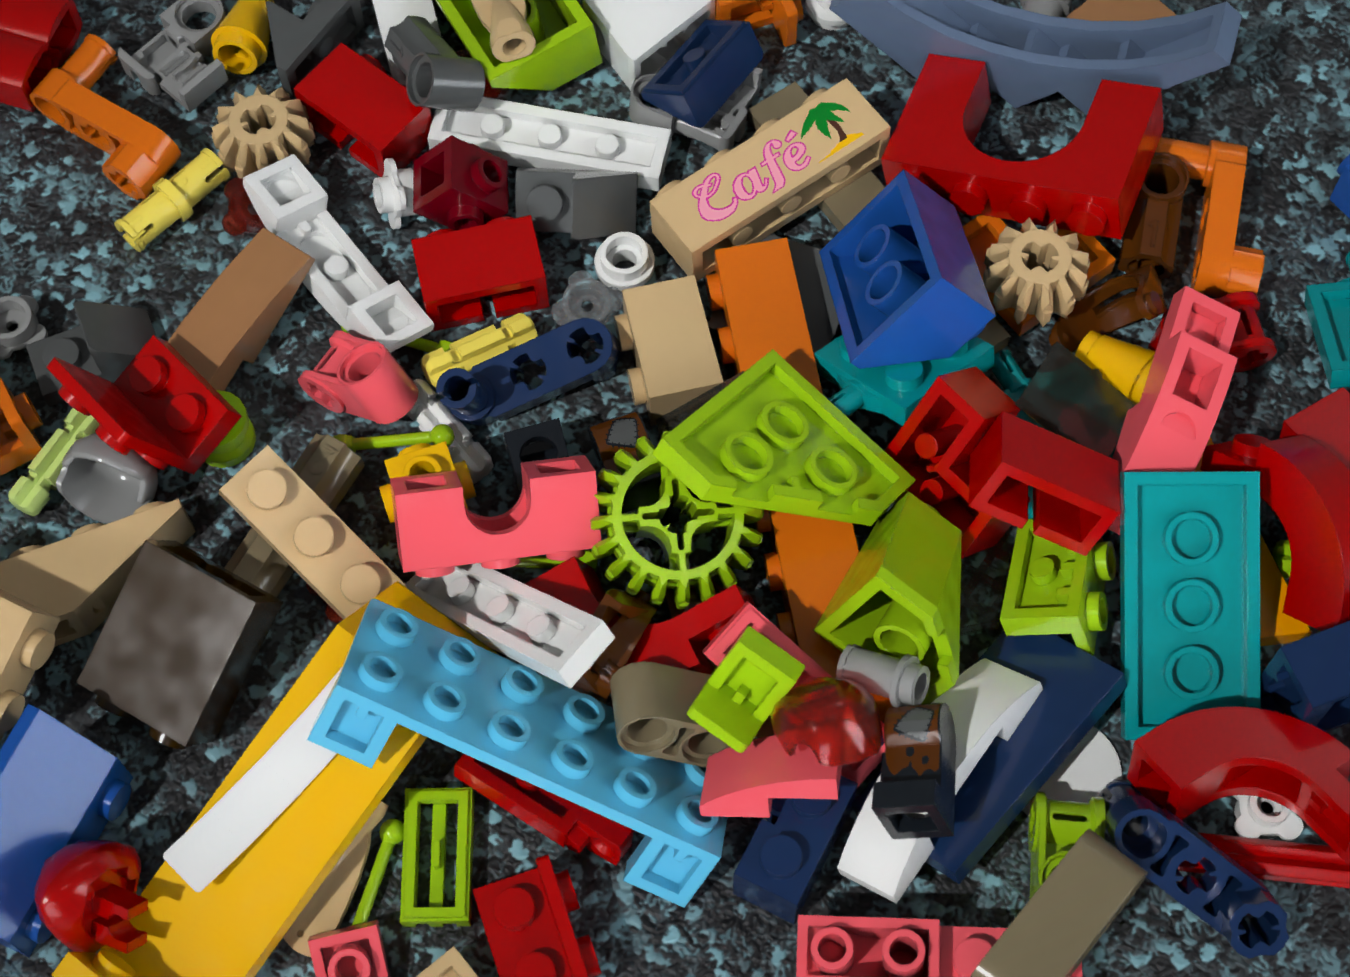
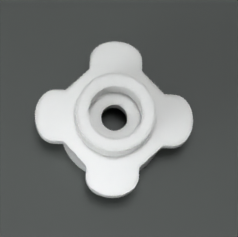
M386 158L384 160L383 177L375 178L373 181V197L377 211L380 214L388 213L389 224L393 230L401 228V217L417 215L413 212V169L410 167L397 169L395 160L393 158Z
M1249 795L1233 796L1237 799L1234 809L1236 819L1234 828L1240 837L1271 840L1279 836L1284 841H1293L1302 833L1303 821L1287 807L1262 797ZM1261 803H1270L1273 807V812H1263Z

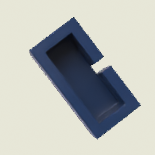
M841 776L838 800L773 798L770 818H767V821L761 820L734 872L733 894L794 925L853 808L852 804L855 800L858 783Z

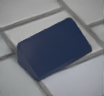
M705 19L643 88L641 92L643 99L691 126L697 128L704 127L763 59V50L750 22Z

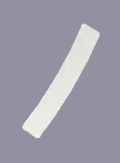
M341 669L264 756L200 820L164 852V860L195 892H201L245 851L337 754L307 739L314 721L333 688Z

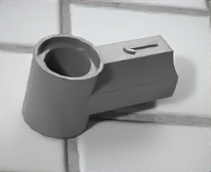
M407 16L397 26L390 27L384 46L392 54L395 64L406 76L407 95L413 105L462 112H472L480 105L485 91V74L478 60L458 56L426 18Z

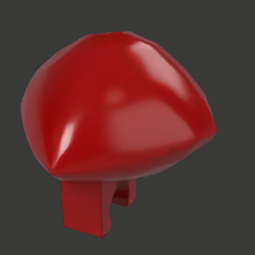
M109 840L82 841L63 847L45 860L35 886V903L39 918L49 931L70 950L95 953L101 947L107 945L128 954L147 943V932L134 928L129 921L148 910V899L136 894L141 872V860L136 849L132 845Z

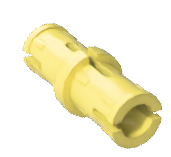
M204 148L197 157L169 180L161 177L152 185L154 192L124 217L117 219L114 225L119 232H126L122 237L136 251L142 252L146 245L175 221L181 219L182 222H185L194 213L192 207L222 182L230 179L231 175L225 167L220 170L218 167L224 163L214 152Z

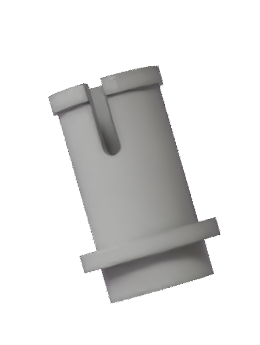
M849 644L843 650L837 665L836 677L840 686L853 687L889 698L893 707L921 704L930 684L929 668L921 665L919 658L910 654L899 659L864 649L856 644Z

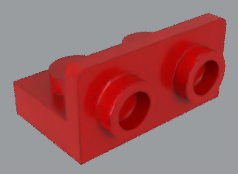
M548 854L535 858L537 864L535 869L472 890L499 977H595L602 974L589 934L576 938L568 916L569 912L580 909L568 869L554 873Z

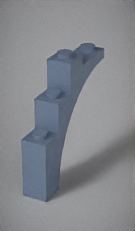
M832 0L829 7L831 11L916 79H918L929 54L986 62L989 87L1015 109L1059 92L1086 115L1091 107L1101 79L1159 87L1162 90H1166L1172 86L1230 65L1242 17L1227 1L1187 14L1142 21H1090L1055 17L1006 6L992 0Z

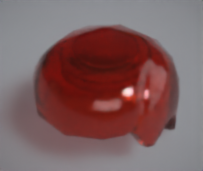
M838 677L808 678L795 684L786 696L775 704L770 715L772 732L777 736L789 756L795 754L798 744H806L812 749L818 762L823 766L833 767L860 762L876 755L884 744L879 710L874 697L863 685L851 679Z

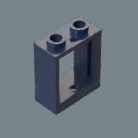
M1350 621L1280 647L1260 676L1261 709L1295 717L1312 724L1326 733L1350 724Z

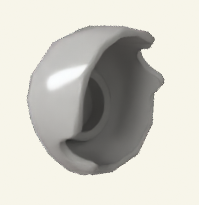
M96 433L76 440L63 458V466L56 480L58 491L72 507L95 521L108 524L133 515L136 509L153 501L158 486V472L155 466L147 462L136 451L131 450L128 455H123L108 446Z

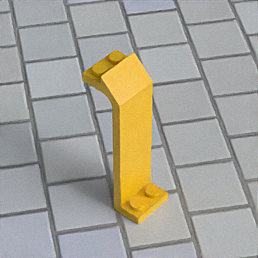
M398 581L373 598L395 608L403 609L423 621L458 637L466 638L474 644L497 654ZM369 602L336 625L188 830L264 756L342 668ZM396 724L372 769L340 754H336L302 793L245 851L201 892H195L164 861L140 894V896L148 899V910L129 920L134 928L147 932V943L128 954L104 945L98 953L68 951L51 976L255 977L427 737Z

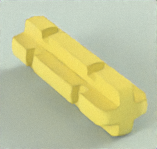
M518 313L502 320L500 323L501 327L498 329L493 324L450 343L449 351L445 352L441 347L425 354L421 359L424 376L428 383L436 388L440 376L449 369L461 368L469 372L473 366L538 337L534 322L530 316Z

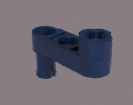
M581 318L473 366L469 372L461 368L447 370L437 381L436 393L444 396V398L440 399V402L448 407L452 415L469 425L482 426L496 420H506L591 380L598 383L610 379L616 374L617 364L623 356V352H621L617 337L604 324L596 319ZM592 338L599 345H603V349L596 348L595 351L600 356L594 362L589 363L583 357L578 356L579 352L586 353L582 344ZM528 359L538 366H546V375H538L543 382L535 389H532L525 382L517 383V373H525L520 368V365ZM469 387L466 397L461 400L464 391Z
M1116 780L1106 785L1112 797L1109 799L1102 791L1099 797H1103L1105 800L1108 834L1119 851L1148 872L1147 879L1225 936L1238 954L1250 959L1260 955L1274 956L1283 949L1289 939L1286 928L1287 913L1259 878L1169 810L1160 809L1151 800L1143 797L1131 782ZM1184 860H1187L1192 864L1200 862L1206 871L1197 880L1190 875L1183 877L1178 867ZM1249 913V914L1252 915L1253 917H1252L1251 919H1249V918H1248L1247 916H1245V915H1247V914Z

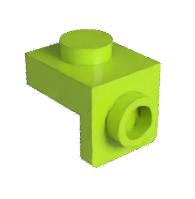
M748 625L712 672L687 710V715L736 752L743 753L752 743L764 721L797 682L806 666Z

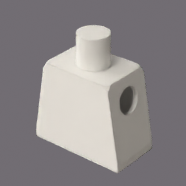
M582 0L583 10L594 25L600 52L630 90L637 78L646 74H657L705 19L715 20V0Z

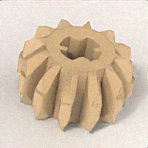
M257 84L254 95L248 97L234 91V106L218 107L217 120L219 124L212 127V140L215 148L219 150L218 157L224 163L222 166L227 168L229 172L236 171L240 180L243 181V177L292 154H295L303 165H309V158L311 156L309 147L315 144L313 125L308 121L307 109L300 99L291 100L289 93L282 86L270 95H267L266 90L259 84Z
M1030 217L1022 224L1020 232L1006 226L999 234L998 243L991 244V247L986 251L984 260L986 270L983 276L987 292L995 293L993 299L995 311L1011 307L1015 309L1014 318L1017 325L1026 318L1027 314L1035 315L1042 327L1050 322L1052 313L1067 318L1073 312L1075 302L1080 301L1081 297H1084L1089 284L1086 275L1090 266L1089 253L1077 250L1079 245L1077 233L1060 237L1057 234L1056 220L1051 222L1046 227V230L1037 229Z

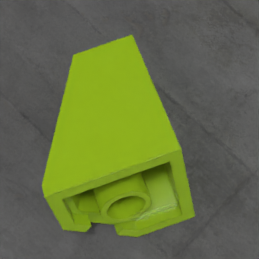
M906 493L878 519L813 631L841 652H843L847 645L856 644L864 649L899 659L907 654L918 657L921 665L927 666L930 670L929 688L921 704L933 702L953 687L959 677L962 531L941 516L934 507L922 502L912 493Z

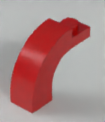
M1236 434L1232 441L1206 446L1200 468L1203 472L1260 471V498L1279 517L1287 533L1291 549V573L1282 613L1320 631L1350 621V470L1330 450L1304 435L1271 441L1259 435Z
M575 556L525 583L590 615L594 614L606 594L595 570ZM734 584L672 619L648 624L626 665L636 662H654L711 675L715 669L710 659L703 654V649L747 601L756 609L757 607L752 597L738 585ZM617 614L607 627L611 629L620 616Z
M1239 706L1201 709L1170 719L1134 741L1127 779L1145 798L1151 800L1160 809H1167L1183 820L1204 805L1223 797L1249 795L1266 798L1296 813L1350 866V782L1348 781L1350 775V749L1325 731L1305 721L1275 711Z

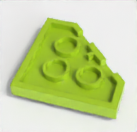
M773 349L665 435L652 453L654 457L701 500L872 526L916 481L914 477Z

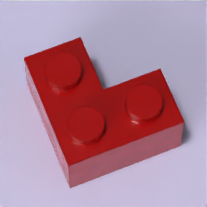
M976 366L938 376L885 450L889 456L916 479L906 493L910 492L922 502L934 507L941 516L962 531L961 559L997 545L1011 527L1009 523L968 506L970 454L1002 410L1017 416L1022 409Z

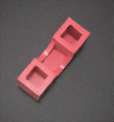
M586 455L521 462L522 492L518 501L509 511L493 517L477 515L464 506L463 487L456 470L390 478L397 548L403 573L415 571V574L419 577L435 578L453 573L455 566L481 563L483 568L505 569L518 565L520 558L546 555V558L550 560L566 561L573 556L576 558L584 556L585 549H592L595 544L601 541V529L591 530L590 522L592 518L599 516L598 499L594 496L598 494L595 469Z

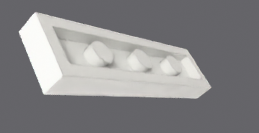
M483 97L480 105L472 112L436 109L427 137L429 150L452 135L467 143L475 144L482 150L508 161V165L522 168L638 172L637 188L658 192L661 187L672 143L671 129Z
M481 563L455 566L453 573L442 577L424 578L415 574L406 583V588L489 648L570 689L592 667L596 659L615 639V636L603 620L496 570L483 568Z

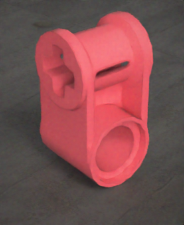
M336 330L329 338L331 347L312 371L305 370L298 378L301 388L313 400L335 413L345 412L374 421L377 424L393 423L404 417L415 405L419 393L415 382L383 344L378 341L354 337L341 330Z

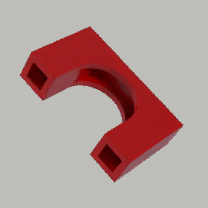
M936 54L928 55L881 158L886 186L905 169L954 205L957 211L966 215L981 214L1017 221L1021 224L1025 223L1030 217L1035 225L1046 227L1056 220L1058 229L1075 231L1085 236L1122 239L1164 130L1162 88L1101 79L1084 124L1077 136L1059 151L1039 159L1006 161L991 157L973 145L991 105L986 62Z

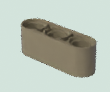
M654 662L630 663L619 668L610 680L618 744L624 750L635 754L706 767L709 756L729 748L727 744L712 735L687 715V710L710 677V674ZM770 714L754 739L789 733L790 731Z
M1089 828L1044 881L985 955L970 977H1070L1145 880L1148 872Z

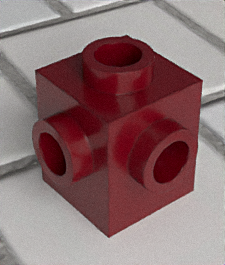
M452 135L414 160V213L453 230L484 225L508 213V161L482 150L475 144L467 143Z

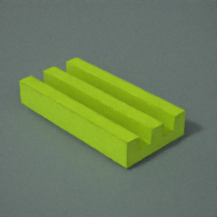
M405 788L400 923L402 927H416L417 924H429L430 927H444V924H456L457 927L471 926L475 794L472 788ZM421 804H433L429 907H417ZM448 804H458L455 907H444Z

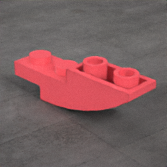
M1184 286L1173 295L1140 403L1127 411L1113 455V459L1118 461L1119 485L1120 472L1195 471L1218 418L1238 360L1237 357L1229 354L1240 318V312L1188 286ZM1120 515L1108 528V530L1120 535Z
M798 915L796 977H970L1007 928L940 926V919ZM1082 962L1070 977H1082Z

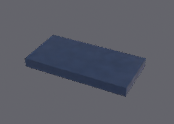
M1003 631L976 663L986 658L1041 682L1043 690L1010 739L1006 741L996 736L955 795L954 836L931 837L930 840L934 850L925 862L960 884L1127 687L1123 672L1055 634L1006 636L1005 631ZM881 771L854 800L852 807L856 816L859 815Z

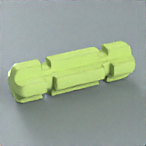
M74 408L71 409L63 420L64 429L57 428L27 467L29 475L27 477L21 475L9 491V501L14 507L33 517L40 513L50 499V489L57 490L56 480L63 466V458L76 440L96 433L95 430L100 424L92 415L87 416Z

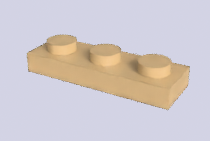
M268 445L219 489V495L343 620L396 581L406 587V584Z

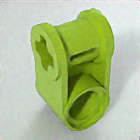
M1038 791L1031 799L1028 823V847L1031 853L1029 899L1033 897L1086 830L1090 828L1104 839L1106 809L1103 797L1092 796L1088 803L1047 799L1045 792Z

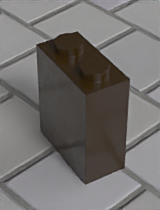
M145 540L76 683L97 694L95 702L104 710L121 717L130 718L134 716L151 726L149 730L150 736L166 746L183 750L187 746L214 742L283 601L177 541Z

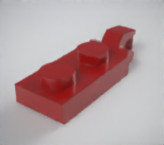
M463 754L454 765L455 778L563 848L567 846L568 849L580 854L586 846L590 852L617 866L633 844L632 839L635 830L473 757Z

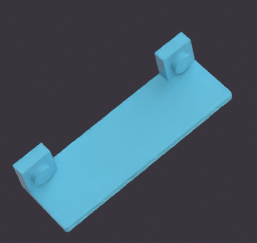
M378 599L370 600L340 674L314 721L307 739L308 741L372 769L396 724L404 726L644 834V838L627 861L623 881L685 908L721 859L728 818L701 816L699 806L706 767L626 751L618 744L613 707L598 701L588 694L570 689L527 666L519 665L484 649L466 638L458 637L423 621L403 609L395 608Z

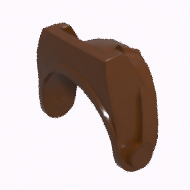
M1150 263L1087 290L1085 296L1081 297L1080 301L1075 302L1073 312L1067 318L1060 316L1049 334L1051 347L1061 354H1067L1076 350L1083 338L1092 330L1105 335L1142 318L1151 320L1165 313L1168 308L1164 300L1160 279L1153 264ZM1138 288L1137 291L1121 296L1104 306V300L1114 294L1127 289Z
M610 589L606 592L593 616L603 620L608 625L618 613L622 614L610 629L615 639L596 659L592 670L586 671L572 687L574 690L588 694L604 704L607 703L611 693L610 680L612 675L619 668L626 665L652 617L659 608L649 603V593L641 589L636 596H631L620 589Z

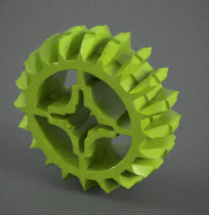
M670 431L663 432L661 439ZM646 436L638 438L635 444L639 461L629 452L623 449L618 450L613 460L621 474L603 468L597 476L599 484L610 492H597L598 494L594 495L598 499L599 512L606 515L596 516L590 520L591 530L601 529V534H607L608 537L592 547L591 553L593 557L598 559L614 554L617 558L606 570V578L609 581H613L626 570L633 578L629 581L625 592L631 596H636L643 583L653 586L649 603L655 607H659L662 604L666 589H672L677 609H685L689 605L690 587H694L698 598L703 602L715 595L711 579L724 589L737 584L735 574L728 565L747 571L752 566L753 558L739 546L750 548L760 545L763 535L755 529L744 526V524L760 521L764 516V510L721 503L722 506H717L716 502H705L694 498L688 491L687 486L652 455L655 448ZM660 472L659 501L653 505L639 507L637 512L622 513L623 500L628 491L645 477ZM671 498L673 507H678L682 510L679 517L686 513L690 520L682 529L678 542L677 533L668 531L670 524L664 527L660 522V519L664 517L669 508ZM726 526V536L719 554L706 564L690 569L688 556L692 552V537L697 534L710 532L713 527ZM634 533L635 538L644 537L656 541L663 549L665 563L669 564V569L654 565L643 558L633 548L626 534Z

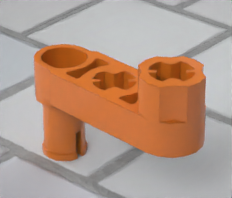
M88 34L84 42L60 69L52 68L29 95L30 100L47 118L70 133L110 154L111 156L102 165V171L105 176L129 197L136 200L145 199L153 191L152 185L161 177L164 178L179 160L181 151L177 144L161 129L90 90L105 71L118 60V57L115 56V50L106 41L94 34Z
M1161 135L1155 152L1169 153L1178 157L1188 168L1189 177L1201 180L1200 186L1205 187L1190 288L1204 295L1217 298L1240 291H1250L1257 295L1264 267L1265 255H1263V250L1235 245L1248 146L1210 140L1209 145L1166 138Z

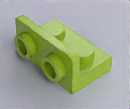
M1028 519L1022 529L1017 527L1000 615V622L1006 636L1072 634L1076 647L1094 655L1098 631H1105L1108 625V604L1104 589L1106 580H1113L1116 573V556L1112 542L1103 541L1101 537L1090 552L1084 556L1034 535L1033 519Z

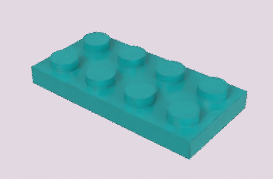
M1260 471L1120 472L1121 672L1124 673L1127 687L1121 693V738L1124 740H1137L1170 719L1201 709L1235 706L1261 709Z

